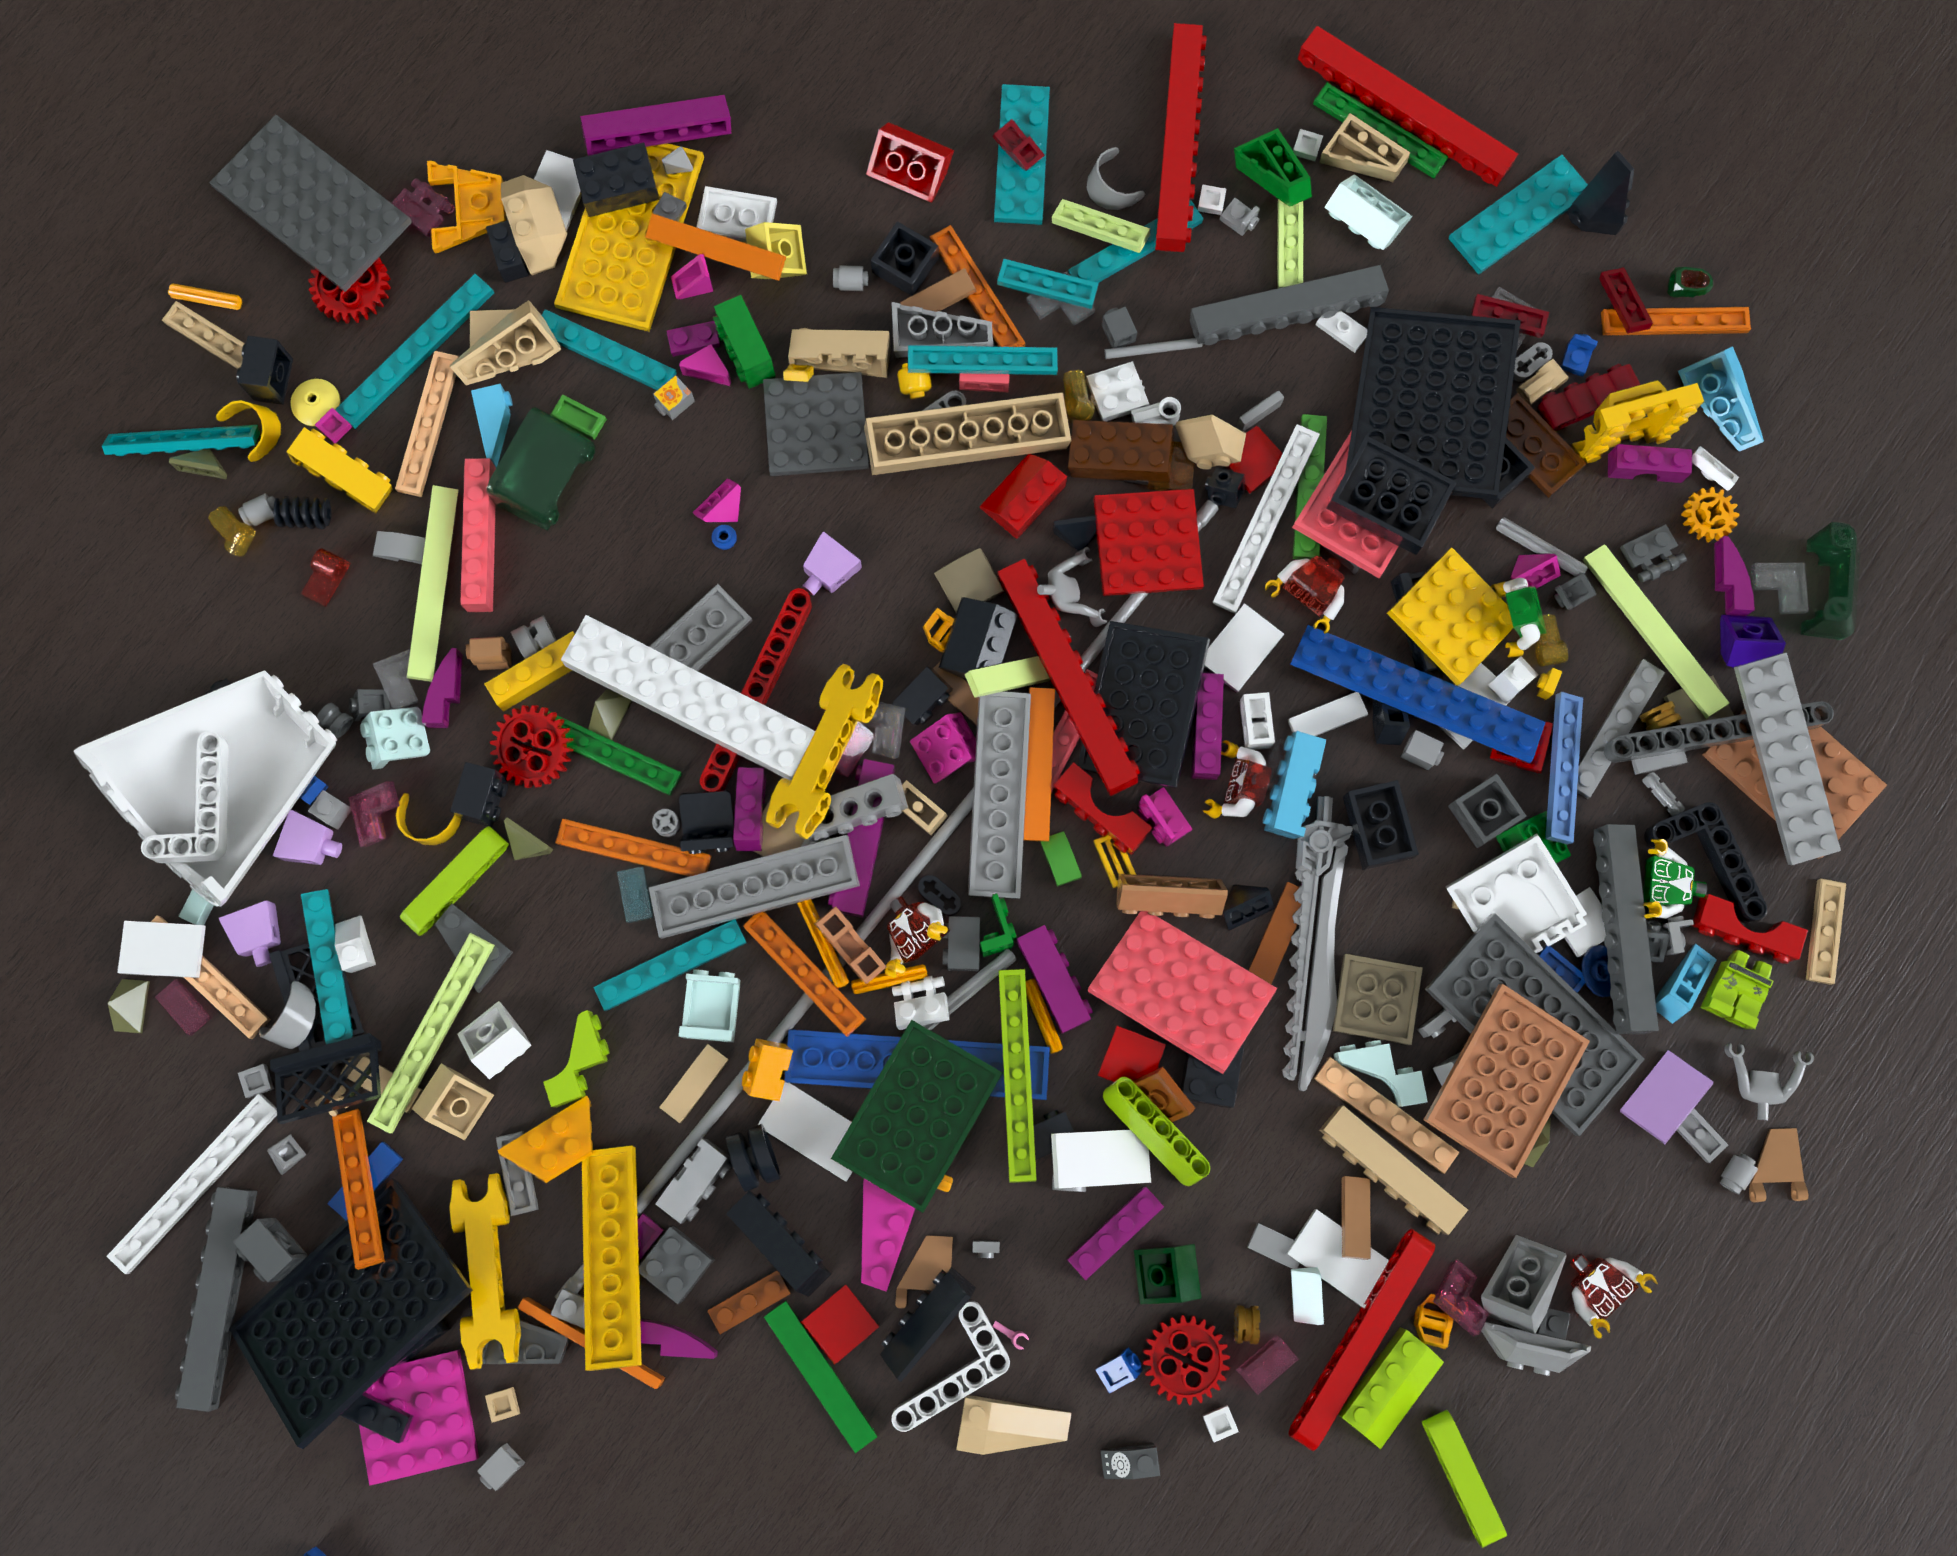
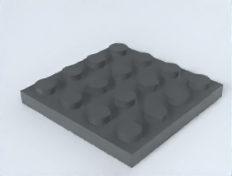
M861 372L815 375L808 382L787 381L784 378L763 379L770 476L869 469L868 449L864 430L865 411Z

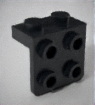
M728 790L683 793L680 795L679 804L683 836L680 840L681 851H688L689 854H699L706 849L724 852L734 846L731 793Z

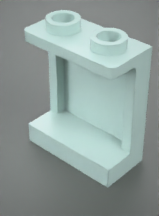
M693 970V974H686L687 987L683 1022L679 1029V1037L734 1043L741 982L740 979L734 978L735 973L719 972V976H709V971Z

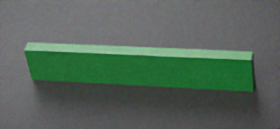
M1328 82L1313 102V105L1342 123L1351 113L1409 151L1410 155L1407 163L1433 179L1448 159V156Z
M557 715V717H556L555 720L564 719V718H562V717H560V716ZM564 719L565 721L561 728H570L565 737L573 738V741L567 743V747L572 748L574 752L669 796L672 795L682 775L680 771ZM547 732L544 738L551 741V736Z
M787 1300L764 1316L854 1453H857L878 1437Z

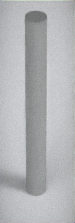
M1196 338L1111 348L1105 349L1104 352L1105 359L1198 348L1202 347V343L1198 344Z

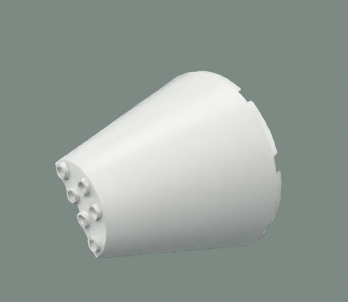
M265 670L89 742L74 750L81 765L91 773L89 776L124 820L126 822L129 821L139 832L138 835L144 840L152 835L195 833L197 740L200 734L206 731H214L226 740L229 747L226 853L221 859L215 861L165 863L180 878L183 877L196 893L216 907H221L227 902L329 756L337 741L329 729L323 730L318 725L319 720L311 711L303 712L299 708L301 705L300 700L293 693L288 694L283 689L284 685L275 675L270 676ZM217 740L209 744L208 750H213L217 746ZM217 765L209 768L208 775L216 772ZM216 790L208 794V801L215 798ZM211 816L207 820V827L215 823L216 816ZM215 841L208 843L206 847L207 852L215 848ZM188 842L181 845L180 854L187 851ZM156 845L153 851L158 854L161 851L162 845Z

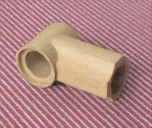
M1552 359L1536 372V375L1520 385L1516 391L1529 405H1532L1549 391L1553 392L1562 386L1569 377L1557 362Z

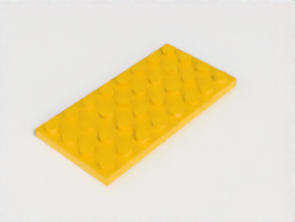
M668 143L647 146L646 149L659 198L666 192L686 202L687 208L678 221L684 223L704 160V153L682 147L694 170L691 172L666 174L662 158L680 146ZM659 200L592 217L588 216L586 209L584 210L554 302L556 308L650 332L676 247L645 237L651 215Z

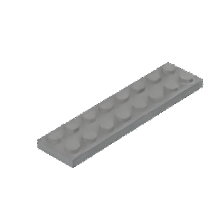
M1780 653L1734 667L1788 865H1795L1841 851L1787 653Z
M998 692L980 696L978 700L968 896L992 897V894L997 893L998 897L1020 898L1031 705L1030 693Z
M843 835L649 887L658 936L662 939L860 886L849 837Z

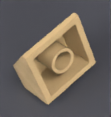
M1214 415L1176 422L1175 427L1186 456L1189 460L1196 463L1197 467L1211 469L1213 466H1229L1230 463L1241 462L1246 433Z
M441 1063L412 1107V1110L425 1121L465 1140L494 1094Z

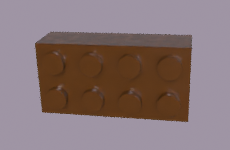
M1073 420L1068 462L1071 477L1170 483L1175 438L1173 425Z

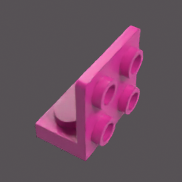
M961 712L945 715L910 741L933 783H939L966 763L975 761L976 738Z
M1164 787L1149 797L1147 794L1141 797L1138 803L1140 809L1137 811L1145 822L1149 821L1154 829L1152 834L1159 844L1163 842L1167 847L1192 831V827Z

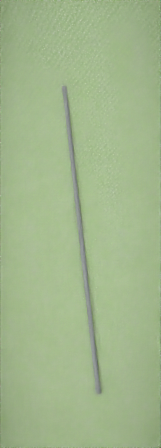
M1207 500L1196 513L1198 532L1202 527L1206 526L1219 510L1218 506L1210 500ZM1148 593L1131 594L1110 621L1125 623ZM1110 621L1081 655L1083 664L1080 666L1083 672L1103 650ZM1056 690L1054 708L1061 701ZM974 787L855 931L863 941L891 909L890 903L896 898L897 900L972 810ZM837 953V956H838V958H839V960H840V963H841V965H842V967H843V966L846 964V962H845V960L840 956V954ZM826 967V968L822 971V973H823L830 981H832V978H831V976H830V974H829V972H828V970H827V967ZM804 993L767 1038V1041L781 1043L788 1035V1031L792 1030L814 1003L806 993ZM750 1061L637 1197L638 1217L743 1090L742 1077L744 1072L748 1071ZM584 1263L567 1280L562 1288L576 1294L582 1289L584 1284ZM560 1289V1290L558 1291V1293L554 1296L556 1299H557V1297H558V1295H559L561 1289Z

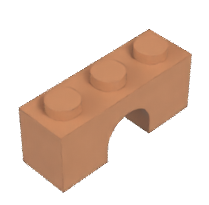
M836 906L814 923L863 983L868 984L887 967L871 947L859 937L853 926Z

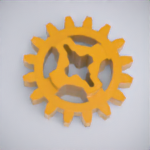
M1711 487L1707 492L1704 488L1700 489L1697 494L1694 492L1689 497V500L1684 503L1683 506L1686 510L1681 513V516L1687 517L1683 525L1691 526L1688 533H1698V540L1706 536L1707 542L1714 538L1718 541L1723 536H1728L1732 532L1731 529L1735 528L1738 524L1734 520L1739 517V513L1733 512L1738 505L1729 502L1732 496L1730 495L1725 498L1723 496L1724 490L1715 493L1714 487Z

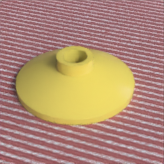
M310 379L301 383L291 397V410L294 416L301 423L308 426H315L331 408L335 410L341 404L338 390L333 384L323 379ZM312 397H317L314 402H309Z

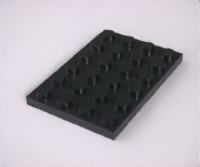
M1110 621L1094 693L1095 695L1098 693L1101 695L1106 706L1103 708L1106 716H1112L1117 726V729L1114 731L1118 739L1121 737L1124 739L1129 750L1126 752L1127 757L1130 761L1134 759L1140 771V774L1137 775L1138 781L1178 788L1210 639L1202 636ZM1082 743L1078 766L1082 770L1098 773Z

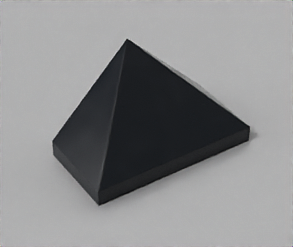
M1094 515L1054 521L1053 533L1077 551H1080L1087 547L1097 534L1096 517Z
M1233 885L1222 913L1227 929L1230 931L1274 910L1275 907L1270 890L1267 887Z

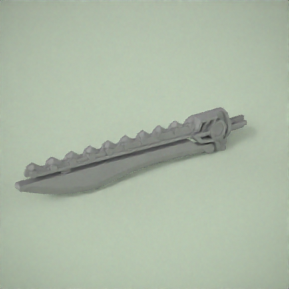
M1318 796L1316 821L1302 826L1306 828L1304 837L1298 838L1297 871L1295 874L1297 880L1299 879L1302 882V885L1294 893V897L1301 906L1292 915L1293 921L1299 925V929L1293 934L1291 941L1298 949L1289 959L1291 967L1296 969V973L1288 981L1290 989L1295 991V994L1286 1003L1288 1011L1293 1013V1017L1285 1025L1286 1032L1292 1035V1038L1283 1048L1285 1055L1290 1057V1061L1282 1069L1284 1078L1286 1077L1288 1080L1293 1081L1295 1079L1300 1041H1303L1298 1089L1300 1091L1307 1090L1322 1060L1330 1038L1337 1005L1334 964L1335 924L1343 868L1348 851V846L1345 845L1344 841L1350 838L1353 828L1352 826L1346 827L1343 824L1331 822L1333 798L1329 796ZM1331 864L1330 870L1321 878L1305 1028L1302 1031L1318 879Z

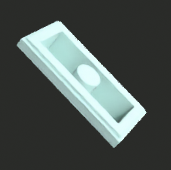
M192 889L179 917L195 925H204L214 905Z
M1318 1267L1291 1269L1294 1322L1323 1325L1322 1281Z

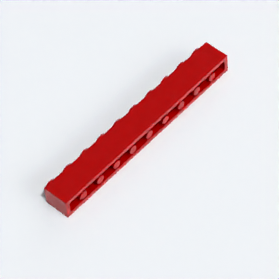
M1174 23L1155 250L1184 252L1185 244L1191 242L1192 228H1187V223L1192 221L1193 206H1189V199H1194L1195 184H1191V178L1196 177L1197 163L1192 162V158L1197 156L1198 141H1194V135H1199L1200 120H1196V113L1200 114L1202 99L1197 98V94L1202 92L1203 77H1199V71L1204 72L1205 56H1201V50L1205 51L1207 35H1202L1203 25Z
M1319 26L1315 27L1301 46L1297 60L1301 61L1305 67L1315 70L1325 80L1332 81L1340 86L1345 93L1354 95L1364 105L1374 108L1383 117L1393 120L1404 130L1415 134L1422 141L1440 150L1448 158H1452L1460 163L1464 169L1479 175L1484 182L1497 187L1517 158L1518 153Z
M1023 559L998 571L999 581L1015 612L1018 614L1017 616L1109 795L1112 796L1137 784V775L1140 774L1139 768L1134 759L1130 761L1127 757L1128 747L1122 737L1118 739L1114 731L1117 729V726L1112 716H1106L1103 710L1106 706L1099 693L1095 695L1092 689L1094 682L1088 671L1083 672L1080 666L1083 664L1079 652L1077 650L1072 651L1069 645L1072 640L1066 628L1061 629L1058 624L1061 619L1056 608H1050L1047 602L1050 599L1049 595L1038 594L1037 587L1039 585L1036 579L1039 577L1034 566H1028L1026 560Z

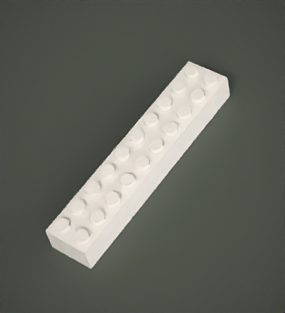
M585 615L561 658L565 667L792 780L815 733L814 730Z

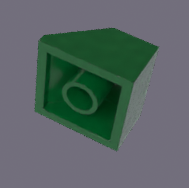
M1195 1244L1134 1250L1140 1304L1182 1303L1201 1299Z

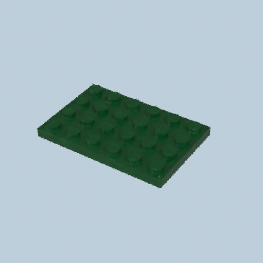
M911 1020L831 1159L923 1213L1003 1072Z

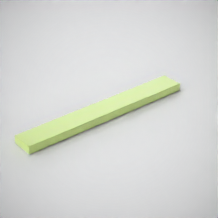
M435 485L432 487L406 677L409 679L432 682L434 677L458 489Z
M1604 544L1585 556L1583 559L1584 563L1705 718H1709L1729 704L1728 700L1607 546Z
M472 933L468 935L367 1122L388 1133L394 1132L492 952L494 944Z

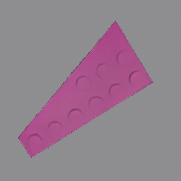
M866 1179L863 1181L861 1283L887 1292L915 1208Z

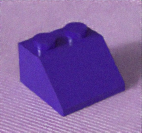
M1721 615V655L1727 666L1734 668L1783 653L1786 642L1772 618Z

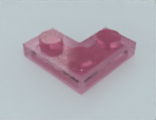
M386 781L349 798L360 847H368L387 839L381 814L400 806L393 781Z
M1457 1259L1451 1262L1433 1302L1474 1337L1481 1333L1489 1313L1469 1297L1477 1276Z

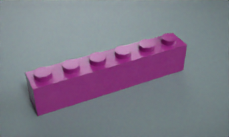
M725 95L580 116L588 155L643 142L647 147L731 134V116Z
M864 759L863 765H858L855 780L859 781V786L894 774V765ZM877 797L874 800L873 807L881 804L882 797ZM854 805L852 815L857 812L858 805ZM885 817L877 819L878 821L872 825L853 827L854 830L847 835L860 886L830 894L828 905H832V908L836 906L842 914L860 918L864 917Z

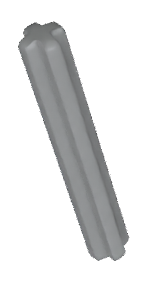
M1503 517L1496 527L1497 531L1536 554L1557 555L1559 567L1575 577L1587 571V565L1509 519Z

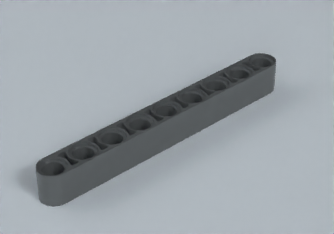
M1819 701L1801 704L1808 730L1816 729L1833 719L1834 710L1827 702ZM1814 710L1820 714V720L1815 717ZM1747 714L1620 735L1605 745L1604 755L1609 761L1618 763L1753 740ZM1739 723L1746 726V733L1741 731ZM1715 727L1721 730L1722 737L1716 735ZM1690 731L1697 735V742L1690 738ZM1665 735L1672 739V746L1665 742ZM1640 739L1647 743L1648 750H1644L1640 746ZM1615 744H1619L1623 748V754L1616 752Z

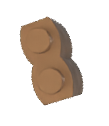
M503 637L470 638V644H466L467 659H471L473 665H477L479 670L512 668V650L509 643H506Z

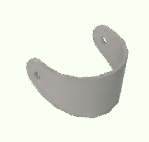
M1117 147L1108 149L1100 154L1088 176L1086 187L1089 197L1096 205L1110 210L1130 207L1145 196L1144 191L1130 194L1116 192L1103 181L1099 167L1119 153Z
M297 981L292 982L290 995L281 1015L271 1029L267 1027L260 1028L259 1035L261 1038L288 1049L299 1046L306 1039L313 1025L316 1006L313 994L307 986Z

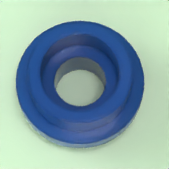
M720 525L712 533L713 544L721 550L732 548L737 541V534L729 525ZM723 533H727L728 538L726 540H721L720 535Z

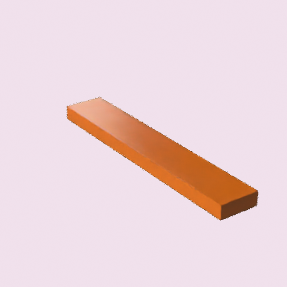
M653 213L645 236L648 239L697 255L703 254L704 257L778 281L780 280L786 260L784 255Z
M949 225L931 235L930 241L939 245V255L952 275L964 268L966 269L977 291L966 298L979 319L992 322L993 341L996 346L1025 347V341L952 226Z
M1749 307L1646 308L1653 321L1651 328L1627 334L1615 309H1603L1601 312L1603 335L1748 333L1751 330Z
M1030 687L1031 705L1023 841L1048 842L1050 832L1055 689Z
M562 819L555 842L557 845L687 877L708 872L712 857L705 853L689 854L688 851H681V847L567 819Z
M765 911L753 915L743 925L750 935L846 1037L866 1020Z
M355 1109L335 1117L332 1116L354 1263L355 1268L359 1270L385 1262L362 1116L361 1111Z
M529 1297L522 1299L518 1306L519 1310L585 1348L584 1329L550 1315V1309ZM643 1364L620 1368L654 1389H658L665 1380L664 1376Z

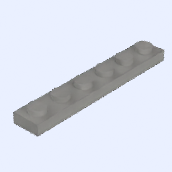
M1644 659L1637 665L1579 762L1577 793L1587 799L1592 796L1611 764V761L1604 755L1605 745L1617 736L1629 734L1665 673ZM1615 744L1616 752H1618V750L1621 747L1619 744Z

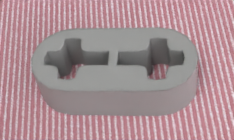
M1543 342L1536 343L1517 357L1513 379L1523 382L1534 375L1552 358L1551 347ZM1543 352L1545 354L1543 358L1533 359L1536 353ZM1527 363L1528 367L1526 370L1519 373L1517 368Z

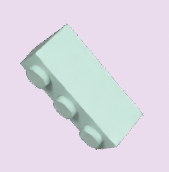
M1355 174L1339 184L1324 207L1330 211L1331 217L1338 221H1344L1349 225L1348 228L1353 233L1363 235L1368 239V243L1376 249L1381 248L1382 250L1392 243L1412 218L1409 213Z

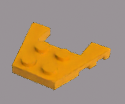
M427 161L429 184L431 186L454 184L457 226L431 229L432 249L435 253L442 252L487 233L486 226L506 221L505 209L501 200V183H503L501 175L472 169L467 171L458 169L457 166L438 165L434 161Z

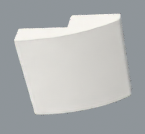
M1590 887L1576 895L1587 915L1583 916L1587 925L1573 933H1570L1567 927L1562 928L1566 935L1564 937L1577 957L1586 953L1590 947L1603 942L1606 936L1602 920V904Z

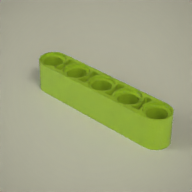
M488 826L483 829L401 913L400 919L418 936L426 933L448 907L454 904L506 851L509 844L492 827Z
M1121 1077L1104 1090L1103 1099L1107 1106L1179 1182L1185 1186H1192L1209 1175L1210 1165L1207 1159L1131 1079Z
M1448 1410L1422 1421L1425 1432L1479 1545L1483 1548L1506 1537V1530Z

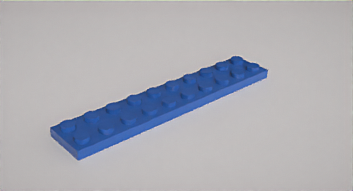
M1310 625L1307 626L1290 664L1527 763H1531L1535 756L1545 722L1330 633L1324 634V631L1317 628L1314 629Z
M789 1030L787 1046L793 1050L788 1071L785 1070L784 1081L785 1083L872 1088L901 1037L850 1034L846 1037L843 1033ZM948 1040L1003 1072L990 1096L1005 1097L1002 1044ZM1029 1046L1032 1099L1047 1100L1050 1047Z

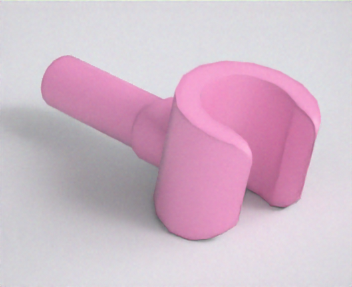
M997 1321L992 1326L1010 1338L1012 1344L1017 1349H1024L1019 1344H1016V1339L1019 1336H1024L1029 1340L1024 1332H1014Z

